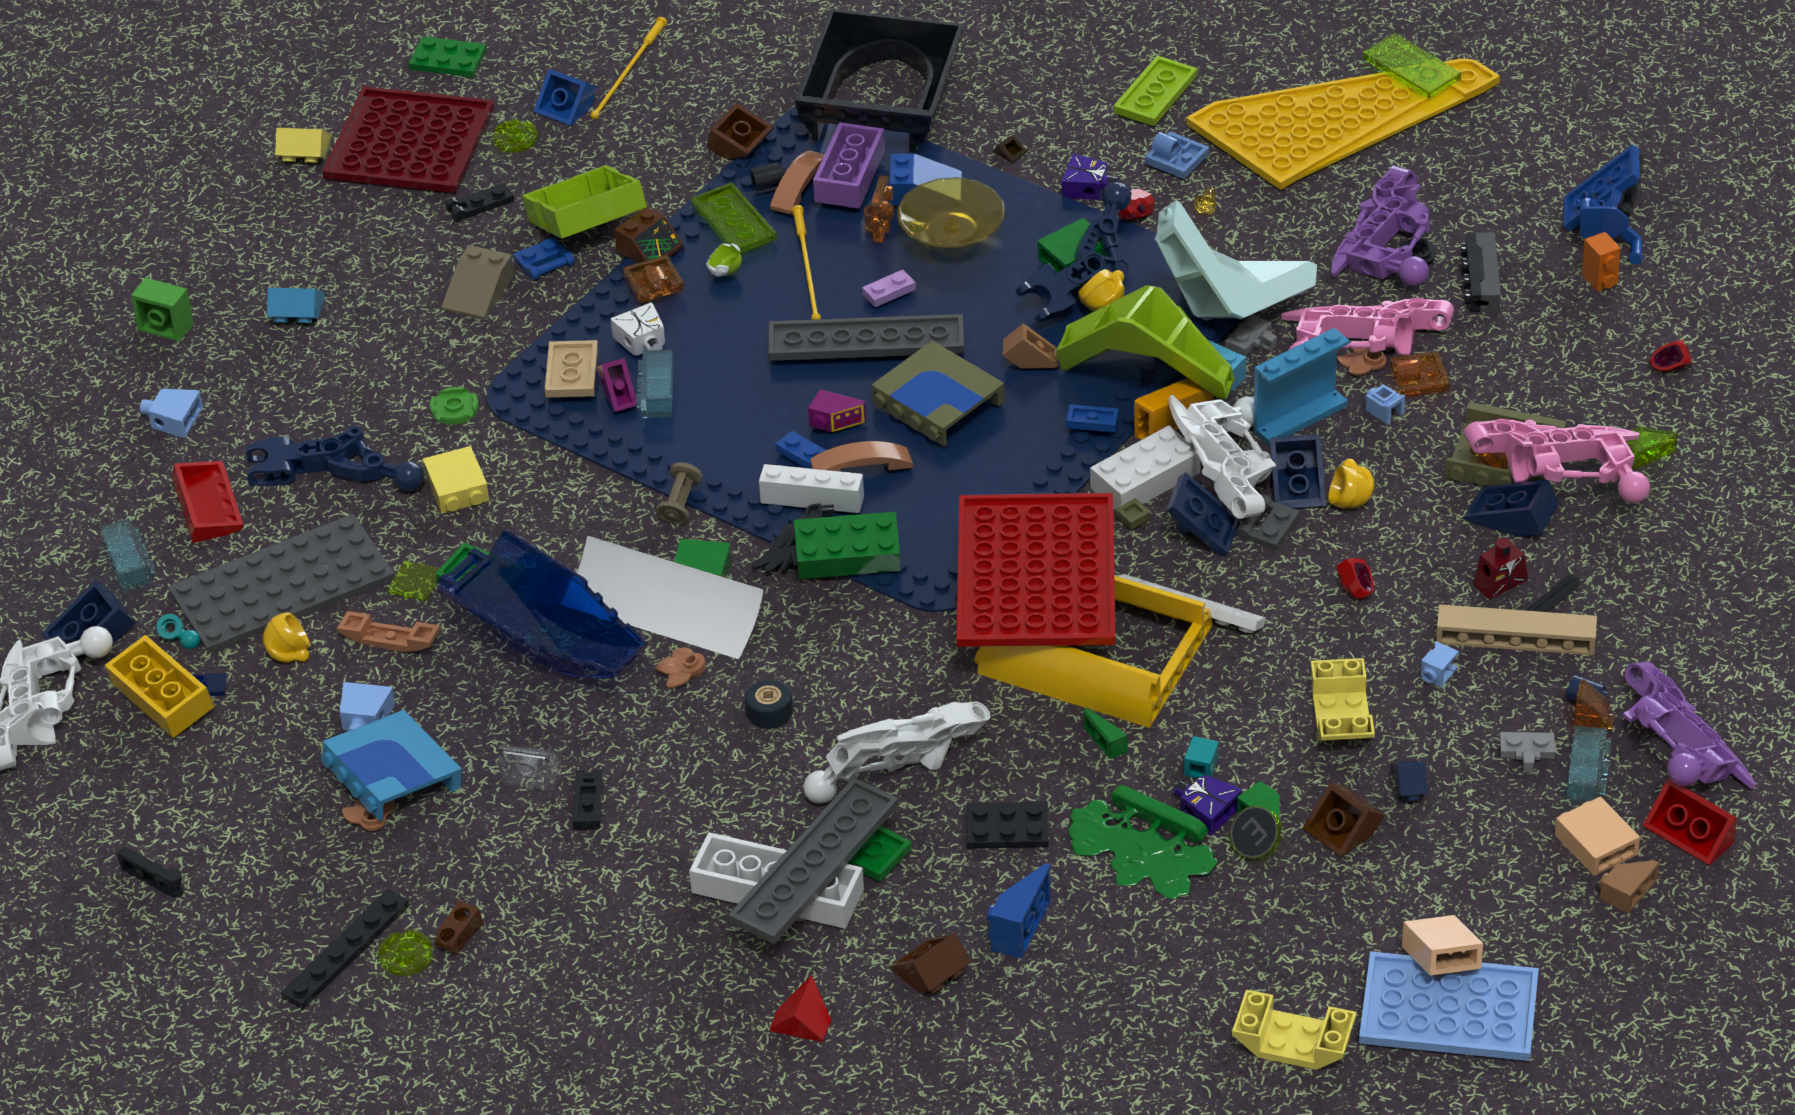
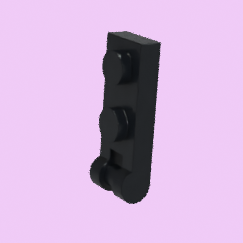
M502 183L460 199L450 198L446 201L445 207L452 213L453 218L459 222L512 203L515 200L513 193L507 185Z
M576 770L573 808L574 829L601 827L603 770H595L592 773H585V770Z
M125 846L117 852L122 871L170 897L179 898L185 893L184 885L181 883L182 875L178 869L168 870L159 862H153L144 857L140 852L133 851Z

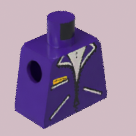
M1073 154L1061 181L1062 196L1071 199L1100 200L1105 186L1115 181L1119 182V177L1108 176V164L1106 162Z
M1204 775L1193 785L1183 780L1179 781L1174 789V794L1181 798V811L1203 822L1208 829V835L1213 836L1237 812V797L1242 794V789Z

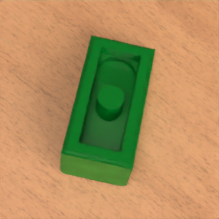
M1085 708L1083 711V728L1109 759H1113L1127 753L1128 736L1089 708Z

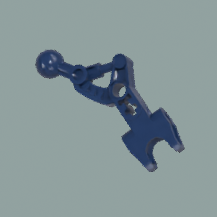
M1115 181L1109 183L1103 189L1102 201L1105 206L1103 215L1100 219L1094 220L1081 236L1074 255L1076 262L1058 273L1048 263L1036 270L1027 281L1015 290L1018 296L1033 293L1042 298L1044 309L1034 317L1037 323L1057 318L1073 308L1078 302L1071 293L1082 288L1098 272L1108 269L1112 273L1120 270L1125 274L1128 271V262L1124 259H1119L1116 249L1119 245L1115 235V231L1118 228L1116 221L1118 212L1129 206L1132 197L1129 187L1123 182ZM1098 239L1102 241L1104 250L1108 251L1109 257L1095 253Z
M352 426L335 437L293 444L289 437L279 436L267 438L246 447L248 462L261 463L247 470L248 483L252 486L289 485L294 482L296 474L329 471L333 475L356 481L380 480L388 477L393 479L400 490L414 492L422 486L425 477L421 466L414 461H404L397 466L386 463L382 454L375 453L371 447L366 446L362 428L359 426ZM255 450H261L265 452V454L259 456H255L251 453ZM359 452V457L363 463H357L349 459ZM266 473V476L262 479L253 477L254 474Z

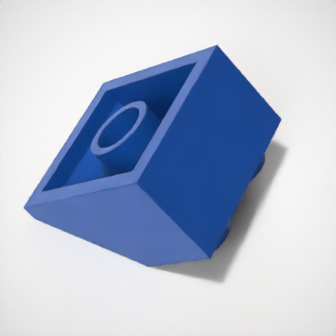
M548 69L533 112L572 126L592 107L599 87Z

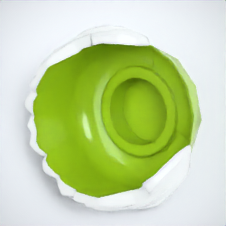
M733 243L731 245L721 244L718 246L706 263L711 274L717 277L734 274L742 263L740 248Z

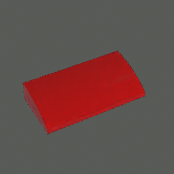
M223 461L174 464L172 480L192 543L229 535L243 529L242 518Z

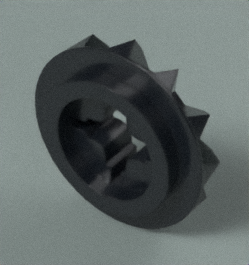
M1413 239L1403 242L1399 246V248L1405 245H1410ZM1424 239L1416 242L1411 250L1413 256L1422 258L1426 263H1433L1434 258L1437 256L1435 245Z

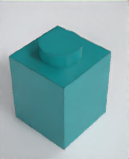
M1193 736L1184 758V776L1197 779L1204 775L1212 777L1219 759V741Z

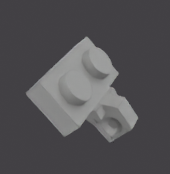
M1253 314L1250 315L1225 340V347L1245 356L1253 347L1258 348L1260 346L1272 351L1277 346V336L1269 332L1272 329V322Z
M1500 732L1501 757L1522 760L1523 772L1534 773V760L1555 758L1554 733Z

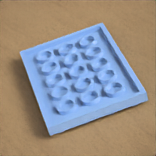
M1370 951L1359 1044L1530 1061L1539 968L1482 963L1481 969L1429 975L1410 955Z

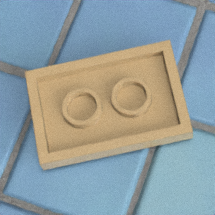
M598 340L549 342L545 382L546 397L595 396Z

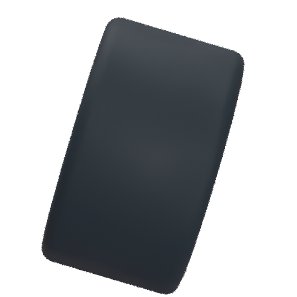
M772 679L761 680L752 684L745 695L748 720L753 725L766 729L777 728L786 724L793 713L790 688L785 683Z

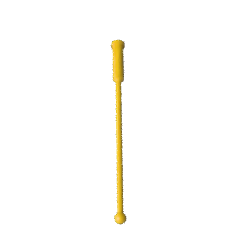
M657 18L656 23L644 38L641 48L597 109L591 112L590 116L592 119L599 118L600 111L645 48L653 43L663 27L667 25L665 18Z
M796 205L792 208V214L794 215L797 236L800 237L813 311L811 319L817 320L821 319V316L817 312L805 242L804 209L801 205Z

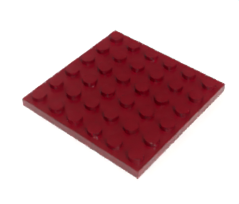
M363 86L322 170L323 178L456 193L494 110V100Z

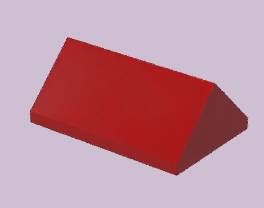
M1668 778L1642 826L1711 865L1734 843L1737 817L1686 787L1673 783Z

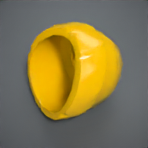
M1108 269L1098 272L1079 290V300L1091 311H1096L1124 297L1125 288L1122 283L1124 273L1120 270L1112 273Z
M1346 459L1343 465H1339L1334 473L1328 492V502L1343 509H1354L1366 504L1374 492V479L1371 472L1366 467L1358 466L1353 459Z
M289 612L278 614L265 627L263 645L271 658L283 663L295 660L305 662L308 660V649L311 644L302 625L294 615Z

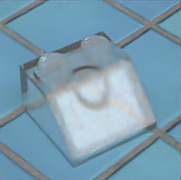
M510 744L498 746L502 783L504 785L554 792L562 771L560 751Z

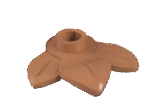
M1369 348L1353 349V353L1337 356L1338 362L1343 367L1349 368V373L1354 375H1362L1371 370H1379L1386 365V356L1383 351L1371 352Z
M678 648L673 650L672 657L662 659L655 669L659 673L669 675L666 683L667 688H675L687 683L691 677L700 676L706 669V660L702 654L693 653L689 648Z
M358 798L355 801L354 807L342 809L343 817L350 823L360 824L365 830L375 831L385 825L386 816L395 808V801L392 800L383 804L382 821H379L372 813H369Z

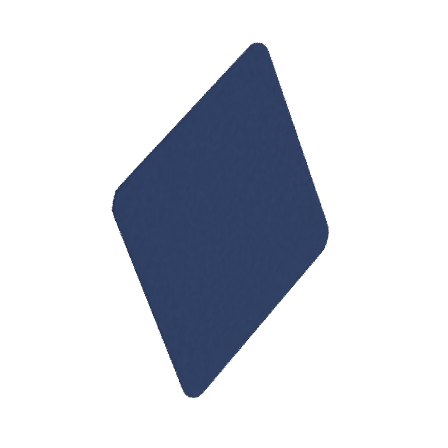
M793 107L772 124L774 129L747 157L735 158L668 219V222L683 242V247L651 271L628 257L625 258L493 379L487 391L488 406L491 412L501 421L668 497L674 483V479L669 473L671 466L678 462L691 464L701 471L703 478L699 485L691 486L685 505L769 543L779 536L784 525L794 523V520L800 519L807 509L803 507L764 504L760 501L759 479L764 464L805 468L776 451L775 444L788 433L793 431L825 450L865 441L889 442L907 447L913 462V468L888 470L886 463L840 469V472L863 474L864 498L860 512L835 511L834 515H823L822 517L896 512L901 571L843 575V577L914 609L927 612L956 610L959 495L1078 493L1090 481V467L1113 456L1135 433L1134 401L1137 398L1182 381L1187 377L1160 358L1118 350H1111L1067 370L1061 369L1059 360L1058 366L1055 368H1019L1013 362L1007 361L1003 356V339L1023 323L1058 348L1067 325L1095 312L1081 303L1078 297L1080 289L1071 293L1078 302L1073 308L1057 318L1037 323L1034 317L1044 309L1042 298L1033 293L1018 296L1015 290L1027 281L1036 270L1044 266L1038 259L1037 240L1082 218L1091 224L1094 220L1102 217L1103 211L926 140L921 143L914 153L909 152V133L884 130V155L860 208L815 202L813 179L816 173L801 193L799 205L804 209L805 242L817 312L820 314L821 319L963 314L964 353L956 355L1004 383L1005 402L997 406L986 400L946 430L947 445L944 447L872 403L871 385L911 355L769 361V321L812 320L813 311L800 237L797 236L794 215L770 209V204L777 187L756 192L752 186L750 169L778 162L787 171L793 161L806 151L810 150L825 154L838 126L837 124L825 123L819 141H813L806 126L801 123L796 107ZM891 154H916L962 171L961 205L891 206ZM1116 217L1118 228L1115 231V235L1119 245L1116 249L1119 259H1124L1129 264V269L1124 274L1122 282L1125 288L1124 296L1146 285L1161 287L1173 302L1182 308L1207 340L1219 344L1242 319L1214 318L1204 320L1193 315L1155 241L1157 233ZM733 243L737 245L742 256L740 268L729 276L717 277L712 275L706 265L710 255L721 244L731 245ZM900 270H904L916 282V290L877 307H874L862 295V287ZM652 302L664 327L665 344L662 346V351L657 355H651L648 351L640 355H633L612 337L611 318ZM598 340L597 367L604 363L625 358L638 406L614 412L603 391L598 370L596 372L595 396L546 397L545 382L549 342ZM819 390H824L865 401L866 421L852 427L829 432L809 426L808 407ZM1069 405L1118 408L1119 418L1116 432L1066 428Z

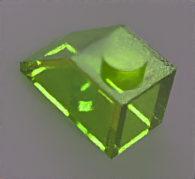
M1639 426L1630 430L1638 432L1639 438L1625 441L1634 454L1632 468L1636 470L1675 453L1678 434L1674 431Z

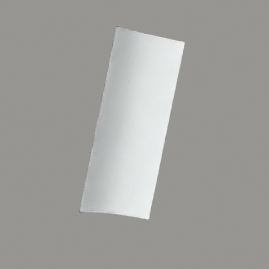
M587 536L578 572L562 604L739 659L754 628L762 601L763 589Z

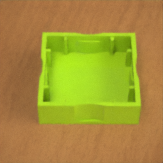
M607 165L522 195L528 220L561 239L647 207L640 181L629 175L621 174L618 170Z

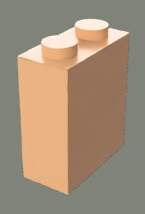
M1601 796L1592 801H1587L1569 812H1564L1556 818L1555 836L1593 876L1638 855L1640 836Z
M1455 915L1403 922L1402 948L1429 975L1481 969L1483 943Z

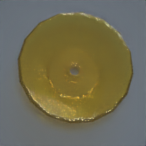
M953 177L938 178L916 186L904 195L897 208L898 224L907 236L924 245L938 248H960L982 242L998 231L1005 218V208L1003 200L994 189L976 180Z

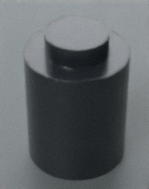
M776 162L750 169V178L754 190L757 192L777 187L786 172L784 166H780Z

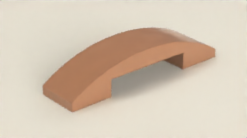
M809 150L799 155L793 161L775 191L770 204L771 210L792 215V208L800 204L801 193L817 172L825 154Z
M865 441L841 445L826 450L810 459L812 469L838 472L842 468L886 463L888 470L913 468V462L907 447L881 441Z
M351 611L346 612L337 627L339 633L356 642L397 652L426 649L432 645L441 630L440 625L416 622L413 628L372 622L370 614Z

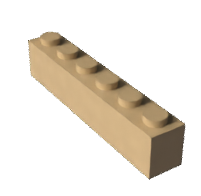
M1439 605L1437 642L1446 645L1594 655L1597 616Z

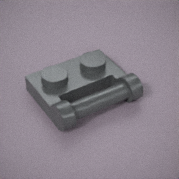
M1261 495L1265 501L1264 511L1270 514L1258 531L1252 529L1264 512L1258 516L1248 517L1244 524L1238 526L1236 534L1238 537L1277 551L1299 520L1300 511L1274 502L1267 495Z

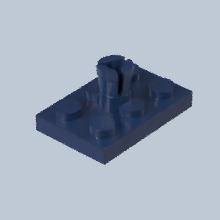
M1183 473L1177 480L1166 511L1177 519L1176 528L1181 535L1188 537L1195 534L1219 556L1226 555L1229 552L1240 519L1236 518L1229 508L1189 474Z

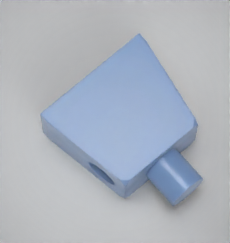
M162 389L154 401L146 399L141 401L140 413L149 415L152 428L185 438L203 408L200 391Z
M344 682L340 705L342 729L350 731L389 716L395 706L393 688Z

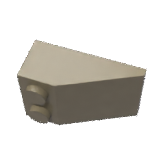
M468 245L458 260L441 310L485 319L514 277L512 254Z

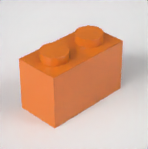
M1606 232L1584 239L1582 276L1596 291L1611 288L1618 284L1621 248Z

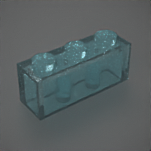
M643 351V361H638V373L642 377H637L638 392H641L636 394L637 408H641L642 418L672 417L673 351Z
M130 518L101 526L103 542L123 592L152 584L151 574L155 573L151 558L146 560L148 552L145 543H139L142 539L138 527L133 528Z
M1575 725L1567 801L1587 802L1600 797V794L1606 795L1607 779L1602 778V775H1608L1609 759L1604 758L1605 756H1610L1612 740H1606L1607 729Z

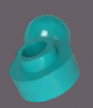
M166 614L157 622V632L164 640L175 641L180 639V643L185 649H194L200 645L199 634L194 630L185 631L184 625L178 616ZM174 625L175 630L167 632L168 626Z

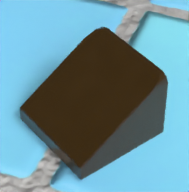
M1014 134L998 144L993 150V153L1010 163L1015 162L1028 152Z

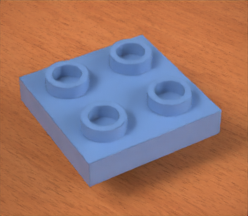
M1159 132L1153 140L1152 150L1145 155V164L1185 179L1209 155V147L1173 132L1168 134Z

